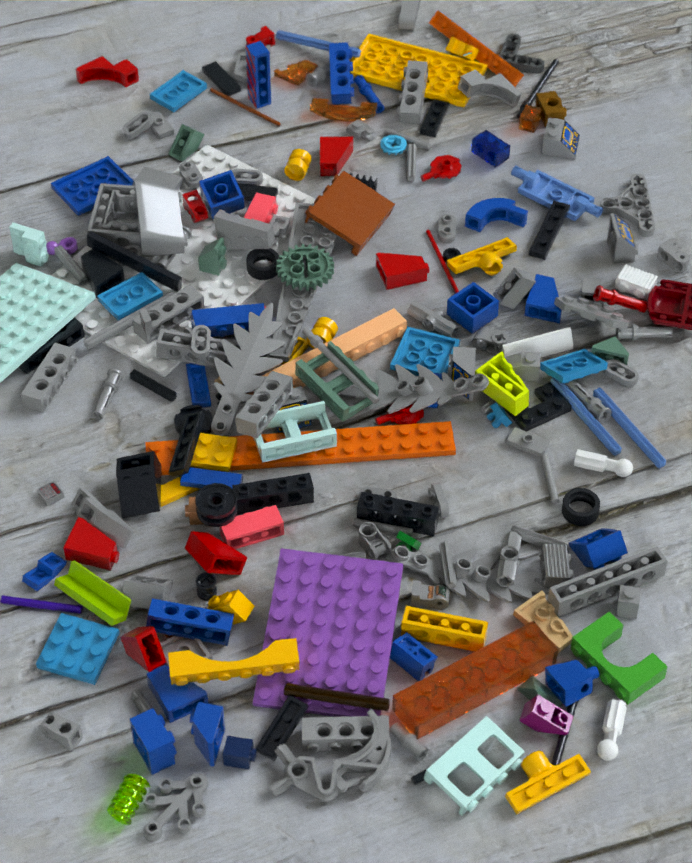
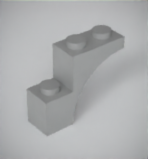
M476 69L462 75L457 87L467 98L477 95L492 96L503 100L511 107L517 106L521 97V93L501 73L485 79Z

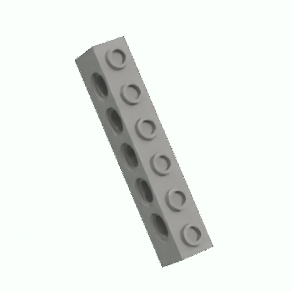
M160 329L156 342V357L215 368L214 358L217 357L231 366L223 349L221 339L210 338L209 355L205 358H196L191 353L192 334ZM228 341L240 349L237 342ZM270 354L265 355V356H262V357H268V358H270ZM267 371L256 375L262 376L266 374Z
M658 547L651 548L550 587L548 603L553 605L557 617L619 594L620 585L637 587L665 576L668 561Z

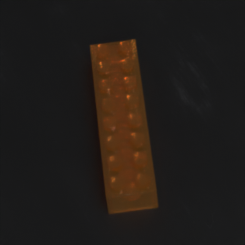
M532 621L394 694L392 697V710L409 733H413L417 737L416 740L525 682L531 676L540 674L545 671V667L556 665L558 649L535 621Z

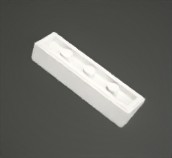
M567 327L502 345V352L505 357L520 352L540 353L541 358L573 349L571 328Z

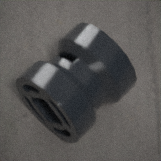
M207 572L199 574L196 578L197 595L201 600L209 601L213 596L217 595L216 577L212 573Z

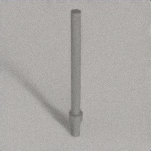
M307 327L302 330V333L310 340V344L314 348H318L373 404L379 402L380 399L323 343V340L318 335H314Z

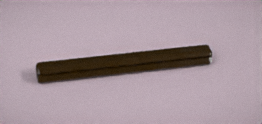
M286 683L284 686L285 696L291 695L297 698L388 711L390 706L388 698Z

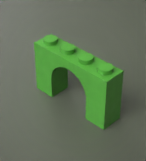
M608 612L574 635L570 649L576 657H579L586 664L587 668L596 666L601 681L608 685L619 699H623L627 704H630L665 679L668 666L654 653H651L639 663L630 667H619L607 661L602 651L621 638L624 626L614 615Z

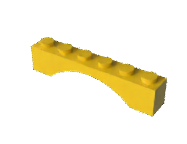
M296 638L275 640L260 653L237 661L210 660L190 650L168 652L171 684H176L177 686H184L189 682L207 683L215 679L227 681L233 677L250 678L253 675L259 674L270 676L276 672L289 674L299 670Z

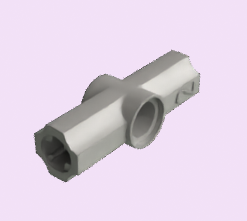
M415 300L408 308V315L422 322L423 327L427 331L433 332L436 330L444 336L457 337L460 326L447 319L440 309L435 308L432 310Z
M510 531L504 534L496 583L500 584L501 587L508 588L514 585L522 536H519L517 532Z

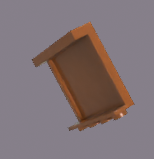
M343 170L340 175H336L333 178L331 186H326L323 195H319L316 198L314 206L310 205L305 212L307 215L305 223L312 218L352 244L354 247L351 253L357 256L391 215L395 203Z

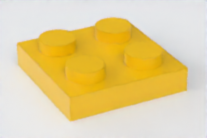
M200 433L191 467L229 472L237 445V438Z

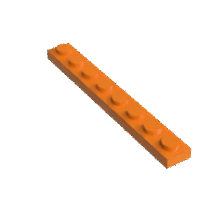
M437 11L430 20L429 24L447 38L454 37L477 48L479 52L475 59L480 63L487 64V68L496 75L501 73L514 87L524 76V74L440 11Z

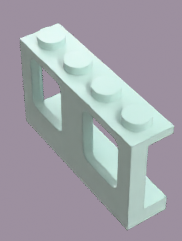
M324 401L279 410L265 429L281 427L285 439L264 443L261 434L258 438H254L262 463L337 446V432L335 428L331 427L325 412ZM312 419L319 420L322 431L301 435L297 423Z
M486 716L426 770L424 780L429 785L435 782L461 807L459 814L462 816L467 810L472 812L479 804L478 800L480 798H487L494 790V785L497 783L499 785L502 784L509 776L508 772L512 769L516 771L523 762L521 759L525 751ZM490 737L498 739L513 754V757L500 769L495 768L477 750ZM460 764H466L484 783L471 796H465L447 778Z

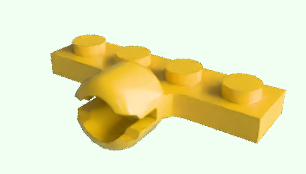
M506 237L448 259L447 266L455 274L479 267L487 275L494 276L503 268L501 263L503 260L500 257L516 252L517 245Z
M535 751L526 756L521 763V767L528 776L529 781L507 792L505 798L517 815L590 775L591 770L580 754L554 766L542 751Z

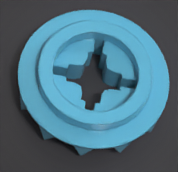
M398 135L386 136L380 142V149H383V153L388 152L389 155L402 154L407 147L406 140Z

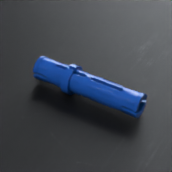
M362 75L356 76L354 83L360 89L359 92L366 97L376 113L378 111L381 113L385 107L373 92L372 86L365 81Z

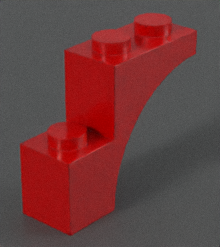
M101 56L76 68L77 81L80 84L94 80H109L128 87L139 81L138 68L128 59L113 65L105 57Z

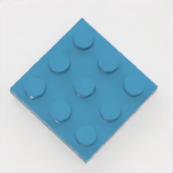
M407 327L390 363V370L396 371L395 365L398 364L414 376H419L416 365L420 364L433 373L442 374V372H445L447 374L448 367L451 366L448 365L449 354H453V347H459L460 340Z
M61 613L37 660L36 666L41 670L96 685L120 634L119 629Z

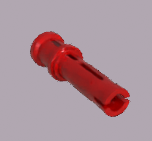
M601 285L596 287L593 294L594 301L600 300L607 302L608 305L616 304L645 313L647 310L646 301L621 295L616 290H608Z

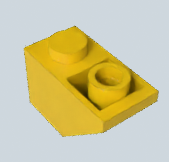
M239 590L213 596L208 601L206 609L234 614L232 625L245 622L254 605Z

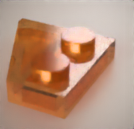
M303 60L296 64L287 65V69L283 71L275 69L274 76L299 86L306 80L305 77L308 73L314 72L318 64Z

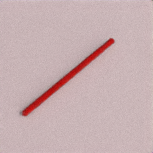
M427 230L426 233L456 294L459 290L430 230Z

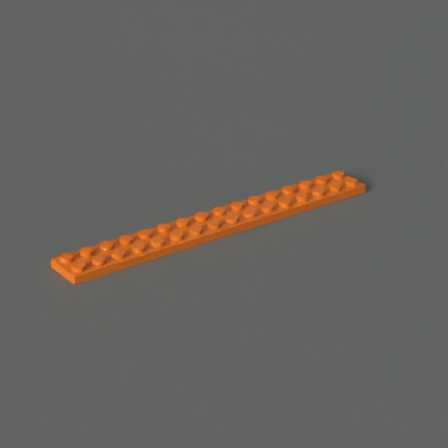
M451 421L336 429V447L263 463L253 437L248 435L227 436L237 438V445L229 471L456 455ZM322 430L300 431V432H301V435H303V434L313 433V432L322 431ZM284 433L261 434L264 443L285 439ZM178 440L145 442L146 452L154 451L162 465L161 476L170 475L168 472Z

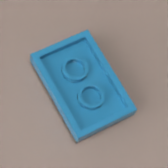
M182 70L150 93V99L175 112L206 90L207 83Z
M141 272L97 295V298L119 321L163 296V292Z
M582 349L540 362V370L560 383H569L571 380L584 378L587 375L597 374L599 371L606 370L608 362L588 350Z

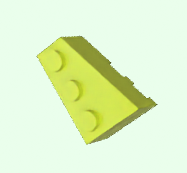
M502 351L475 370V375L483 374L489 379V385L483 392L514 416L529 406V390L519 375L515 374L512 365L507 362Z

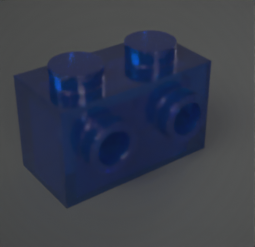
M484 130L472 138L471 152L496 168L509 159L510 145L489 131Z

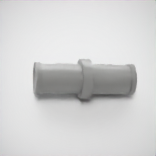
M396 722L391 726L389 732L401 742V746L404 749H408L418 761L426 757L428 750L416 740L417 737L413 733H409L400 722Z

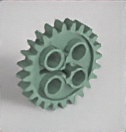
M304 244L301 247L295 245V249L288 247V252L283 250V255H279V260H276L277 277L281 278V282L286 281V286L292 285V289L299 287V291L302 288H306L309 291V287L316 290L317 285L322 288L323 283L328 284V279L331 280L332 275H334L333 257H329V252L324 253V248L318 250V246L311 248V244L308 247H305ZM303 257L306 258L307 278L304 275Z

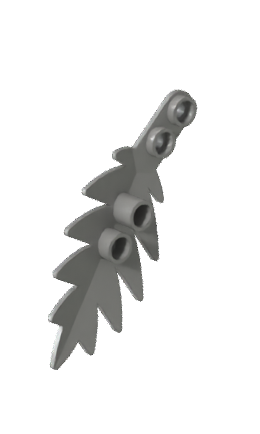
M273 303L268 304L260 316L249 312L250 333L239 325L233 324L234 334L240 349L227 340L222 339L223 349L231 366L217 357L214 358L217 372L224 384L223 386L215 382V387L222 396L211 423V430L215 435L224 436L230 431L239 404L250 400L253 396L246 393L258 389L264 378L267 377L256 374L268 371L283 363L282 359L262 357L285 345L283 340L266 339L282 326L281 322L272 321ZM230 406L231 409L230 411L226 412L224 411V407ZM219 423L224 424V428L218 429L217 425Z
M396 364L395 368L399 381L384 371L375 370L379 383L378 398L380 400L376 404L372 403L368 409L374 411L393 403L387 411L389 414H392L413 404L409 411L414 413L436 402L440 406L447 403L452 397L483 391L489 385V379L483 374H476L471 378L461 377L453 381L445 372H442V381L432 371L420 364L416 365L419 376L416 377L407 369ZM357 387L346 389L339 393L344 397L355 398L353 401L354 405L366 398Z
M397 546L391 551L390 556L394 562L403 563V566L427 575L429 580L435 585H439L440 581L445 585L440 555L432 560L425 554H416L404 546ZM476 548L453 556L457 586L452 587L450 590L461 597L466 596L464 586L485 602L490 600L487 589L507 603L512 602L510 592L527 600L533 597L532 594H537L542 590L545 594H549L548 587H543L542 584L534 582L538 575L537 572L515 575L514 585L508 588L501 587L500 584L496 583L499 566L492 570L490 569L500 557V552L490 554L472 563L471 559L477 552Z

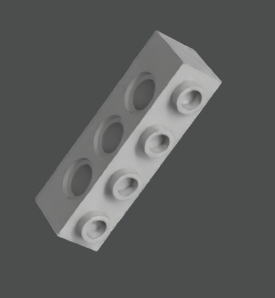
M408 61L407 67H404L405 80H402L401 84L403 93H400L399 96L401 106L397 107V116H400V123L420 124L428 77V62Z
M191 285L186 286L147 310L152 320V334H145L140 315L132 319L134 333L147 344L158 338L160 329L171 330L189 319L192 310L205 309L204 296Z
M58 343L53 344L21 392L23 407L43 413L47 406H50L52 398L59 392L61 384L64 380H67L69 372L77 364L75 348Z
M271 371L268 377L264 378L261 386L254 391L253 396L250 400L246 401L243 409L236 414L237 432L254 438L260 436L292 394L293 379L291 376Z
M369 716L302 718V752H358L371 740L374 732L372 720ZM378 716L390 737L389 716Z

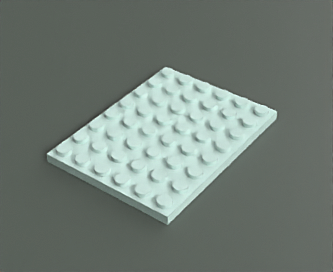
M15 263L0 276V383L96 298L95 293L19 263Z

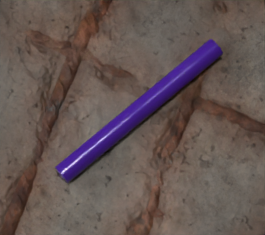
M4 595L1 597L2 604L82 614L83 606Z

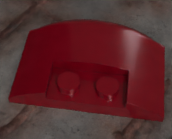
M662 279L660 281L661 285H655L648 297L647 309L654 324L692 330V284Z

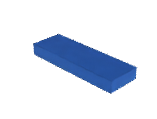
M193 363L186 364L192 405H199L202 408L211 407L205 366Z
M190 467L189 472L182 475L180 485L203 488L209 484L221 483L232 488V485L241 484L242 474Z

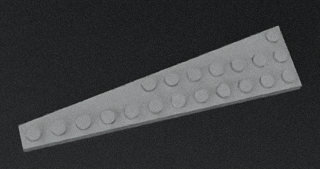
M296 202L288 247L295 249V245L301 247L304 244L305 247H308L311 244V248L318 246V250L324 248V253L329 252L330 257L338 235L312 218L305 223L307 217L305 212L310 205L314 206V204ZM303 257L304 275L307 278L306 258ZM286 281L282 282L276 322H281L282 326L273 334V339L283 340L285 345L270 353V358L282 359L284 362L289 361L316 293V290L312 287H309V291L306 288H302L299 291V287L292 289V285L286 286Z

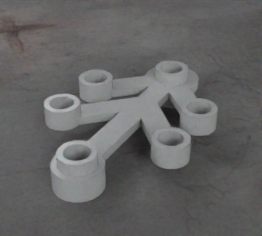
M194 773L187 780L171 781L169 778H163L159 781V789L162 793L185 789L181 794L159 797L153 793L145 795L144 804L148 809H153L156 806L170 805L155 821H150L144 826V836L148 841L155 842L162 837V827L178 810L180 818L177 823L178 830L181 833H188L191 830L187 801L193 794L195 804L192 807L193 815L197 818L205 816L206 806L203 803L202 793L208 788V779L204 774ZM164 784H169L168 787H162ZM149 799L155 800L152 803L147 802ZM197 808L203 809L201 812L196 811ZM184 823L188 824V826L185 828L181 827V825ZM156 828V830L150 831L149 829Z

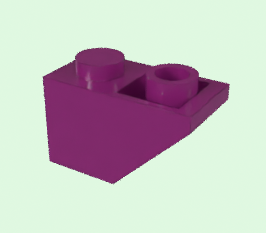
M537 695L525 703L519 721L536 732L567 735L573 715L542 696Z

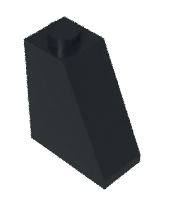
M92 248L81 256L82 269L87 275V280L96 298L97 295L125 281L123 267L97 249Z

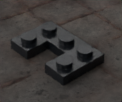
M551 382L535 389L534 394L542 403L531 408L527 407L516 416L503 407L520 429L526 432L570 412L572 408Z

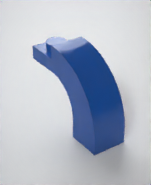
M507 198L485 199L476 203L468 210L465 217V227L481 232L488 223L503 220L524 228L527 224L528 210L515 206V200Z

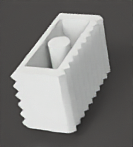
M625 264L616 277L615 288L620 292L632 294L639 299L648 300L652 288L657 284L658 277Z

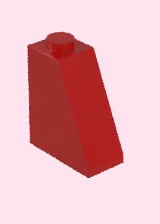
M353 136L320 137V176H336L339 174L353 153Z
M376 253V268L386 290L427 281V273L430 270L428 263L424 262L422 256Z
M78 517L63 547L65 560H75L81 564L111 571L114 563L116 564L119 560L116 542L83 518Z
M191 531L184 548L207 573L241 575L247 560L244 554L208 532Z
M153 626L137 627L120 637L126 654L148 672L167 662Z

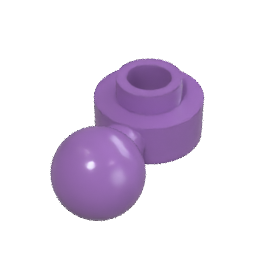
M72 237L62 239L59 244L55 241H49L46 244L49 255H55L54 248L59 245L63 246L69 254H73L78 249L77 241Z

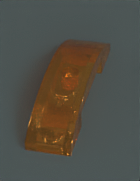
M313 98L310 106V111L314 114L331 120L347 122L372 118L377 110V103L361 102L360 107L329 104V99Z

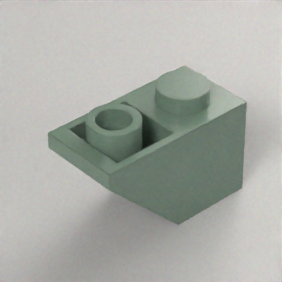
M220 237L204 247L198 257L199 271L219 276L222 269L226 268L227 259H225L226 246H224V238Z

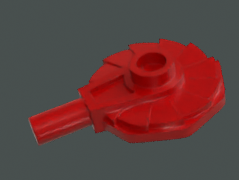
M451 155L437 156L430 163V172L421 175V180L424 182L433 177L435 179L439 177L448 179L456 177L461 173L462 165L459 163L460 159Z
M411 404L392 414L387 412V414L375 418V422L377 425L391 421V423L395 422L398 425L416 424L424 417V410L411 413L409 411L413 406Z

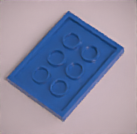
M107 156L52 182L51 188L80 216L94 208L100 183L133 186L134 181Z

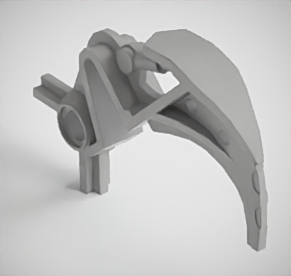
M372 709L367 712L374 726V732L367 745L354 754L338 760L334 759L331 785L328 790L322 788L314 757L299 756L295 758L285 743L283 745L280 744L274 752L286 766L284 768L285 775L268 786L273 796L277 797L293 785L321 801L331 802L338 796L339 792L344 793L348 788L360 784L361 781L363 782L359 788L364 792L378 784L390 763L391 738L377 714ZM299 769L304 771V773L300 776H296L293 774L296 770ZM347 771L365 773L364 776L359 778L357 776L348 781L342 778Z

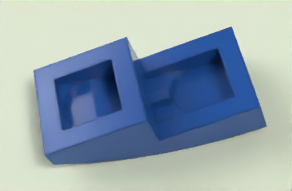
M50 552L38 560L37 567L23 575L22 582L38 591L60 573L66 566L67 561Z

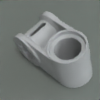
M483 326L472 339V345L478 350L496 356L502 351V345L508 342V335Z
M365 522L360 525L358 542L370 559L378 560V557L391 553L392 547L390 542L382 535L376 525L371 522Z

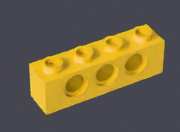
M406 606L401 623V636L409 633L419 641L479 653L484 651L488 622Z

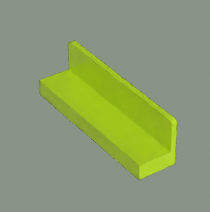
M75 560L71 561L67 575L55 579L54 586L111 626L126 621L131 599Z

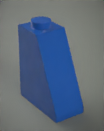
M536 274L534 279L536 283L531 288L526 301L525 316L560 324L562 309L554 304L555 298L559 297L553 277Z
M167 665L146 673L148 686L169 723L191 714V711L196 709L198 702L208 704L207 692L195 683L189 682L184 686L171 684L170 669Z

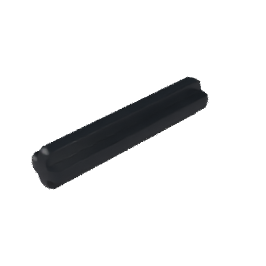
M133 369L130 372V379L168 401L173 402L177 398L175 391L140 371Z

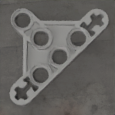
M633 174L630 178L629 187L617 197L603 198L600 207L603 208L602 213L618 214L635 224L641 236L651 237L654 234L655 223L646 178L641 174ZM636 192H642L643 195H638ZM622 204H627V205H629V206H628V207H623V206H621V205H622ZM645 215L649 218H642L640 216Z

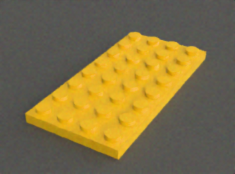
M369 33L358 48L361 50L360 57H353L350 60L353 61V71H350V74H353V78L362 75L366 82L403 91L401 84L402 80H405L404 67H407L408 61L428 62V77L424 97L449 102V104L465 108L470 97L467 98L457 88L461 76L475 69L483 76L487 70V64Z

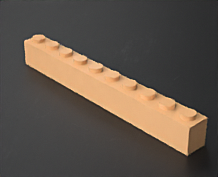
M393 308L330 341L335 346H338L348 358L356 361L360 357L372 353L374 350L402 337L407 329V320ZM315 348L271 371L291 376L293 388L304 387L306 385L295 375L296 362L302 359L307 363L322 352ZM328 361L315 369L314 372L322 378L338 368L331 361ZM271 371L268 372V373H266V374H264V375H262V376H267V377H268V375L271 373Z

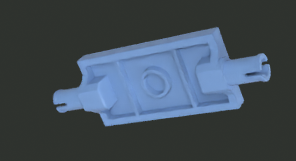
M517 165L511 171L512 176L523 180L522 185L518 188L519 194L549 209L553 201L570 205V210L566 217L573 221H576L585 212L597 218L603 212L602 207L593 204L594 197L539 170L535 172L526 171Z

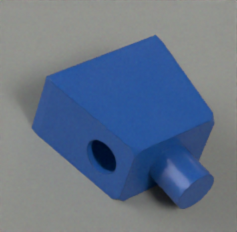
M578 660L545 667V684L565 707L591 694L593 691V680L599 678V671L596 666L586 669Z

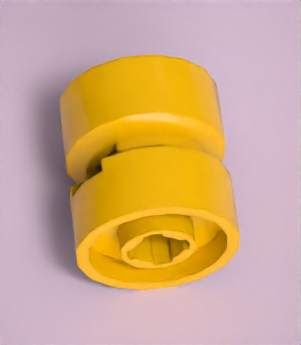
M303 149L293 150L284 169L286 176L295 181L304 179L311 163V155Z
M320 317L317 319L311 332L314 335H318L323 340V343H326L335 337L338 332V326L332 319ZM307 338V343H308V345H309L311 348L315 349V348L310 344V340Z

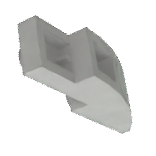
M79 488L71 503L77 510L76 515L116 542V545L126 548L134 531L113 510L106 509L85 488Z

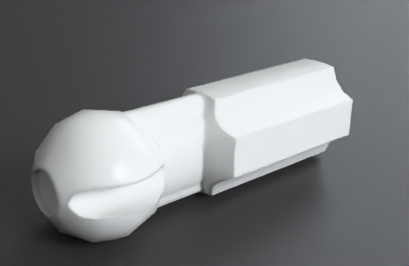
M579 449L576 452L574 466L599 472L607 470L615 472L620 477H628L632 474L633 464L628 459H608L606 455Z
M612 699L607 703L602 726L603 733L605 734L604 740L597 746L599 757L605 761H610L618 755L616 739L622 733L627 709L626 703L621 700Z

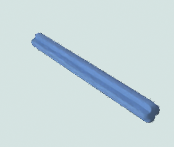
M281 30L276 32V38L279 40L329 51V44L333 43ZM349 46V49H352V56L355 58L360 57L361 50Z
M552 377L550 381L569 402L575 413L612 455L620 454L622 447L566 384L560 383Z
M602 388L595 389L593 396L599 398L605 407L611 409V416L657 468L664 467L666 459Z

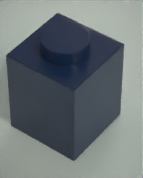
M227 735L223 750V765L249 770L251 761L255 762L257 749L253 746V739Z

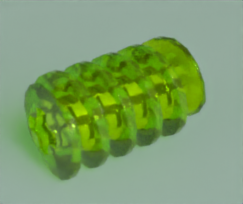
M126 774L115 796L112 798L111 804L107 807L109 815L121 824L130 825L132 823L130 818L135 817V810H138L140 807L138 803H142L144 800L142 796L147 794L145 788L150 787L149 782L138 774Z

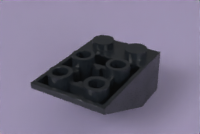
M154 451L117 458L116 477L122 518L160 511L162 465Z

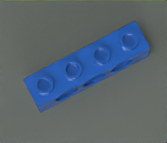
M348 42L329 44L332 105L352 104L351 97H354V87H351V84H354L353 74H350V71H353V61H350L353 56Z
M152 598L146 626H153L157 633L194 640L200 639L204 642L228 646L234 614Z

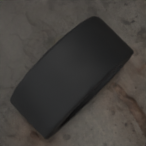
M271 248L250 251L246 258L248 274L257 280L274 278L277 276L276 260H279V254ZM261 260H268L273 263L268 267L254 265L255 262Z
M575 488L565 494L562 503V514L569 523L576 526H586L592 524L598 518L600 499L593 491L586 488ZM583 501L592 506L593 509L589 512L580 513L574 511L569 505L572 502Z

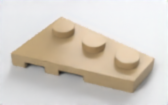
M542 590L516 608L513 616L559 653L571 644L573 636L563 620L557 617L554 612L555 608L552 604L548 603L545 598L546 595Z

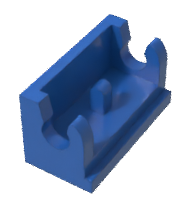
M405 633L393 641L390 659L420 682L424 679L426 671L429 674L432 672L437 656L409 633Z

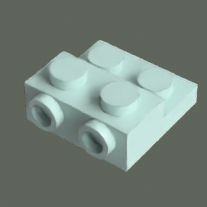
M12 223L9 228L14 253L24 255L26 262L42 266L46 263L49 254L47 253V242L44 232Z

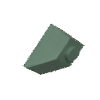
M182 124L168 155L183 162L199 148L205 134Z

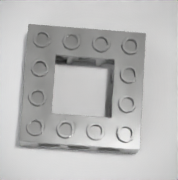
M100 183L87 234L92 231L122 247L137 245L141 248L139 223L114 221L116 212L137 213L135 186Z

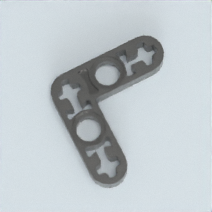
M515 33L509 34L499 56L519 71L535 74L542 73L544 71V61L539 58L518 55L521 36Z

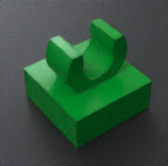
M399 531L396 536L401 541L396 547L406 546L411 552L412 547L418 550L422 544L402 531Z

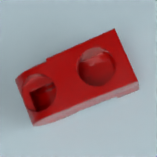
M267 26L260 28L261 31L255 35H250L246 38V45L261 41L265 47L267 45H271V47L275 45V33Z
M194 190L182 194L183 207L188 211L192 221L197 223L207 220L208 212L198 191ZM194 196V200H188L189 197Z

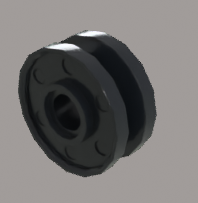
M213 483L204 486L196 494V513L198 519L203 524L211 527H221L231 523L237 516V496L230 486Z

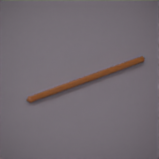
M213 88L210 89V92L277 126L281 125L280 122Z

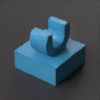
M497 402L490 406L493 412L489 413L487 418L490 421L495 419L491 423L494 428H498L501 423L506 427L512 424L505 410Z

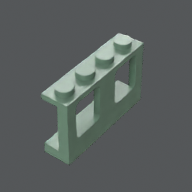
M331 341L328 342V348L378 397V385L372 382L365 372L354 364L351 358L343 354L338 346H335ZM323 353L307 363L302 359L297 361L295 375L321 401H324L325 405L342 422L372 404L366 397L357 404L348 406L337 394L353 385V383L343 373L329 382H324L314 372L315 369L330 361Z

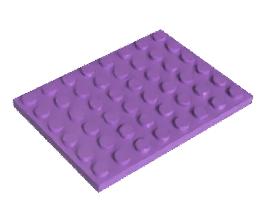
M281 548L262 651L275 640L296 638L299 670L289 674L276 672L270 676L259 674L257 676L253 706L280 710L288 696L284 695L286 683L384 698L403 563ZM295 697L308 704V709L305 713L332 717L368 716L367 712L371 710ZM372 709L377 716H381V710Z

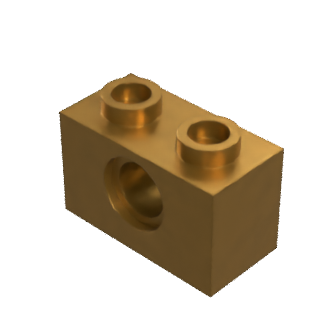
M556 91L536 94L535 107L545 127L547 126L548 118L564 120L567 116V111L562 106L561 98L558 97Z

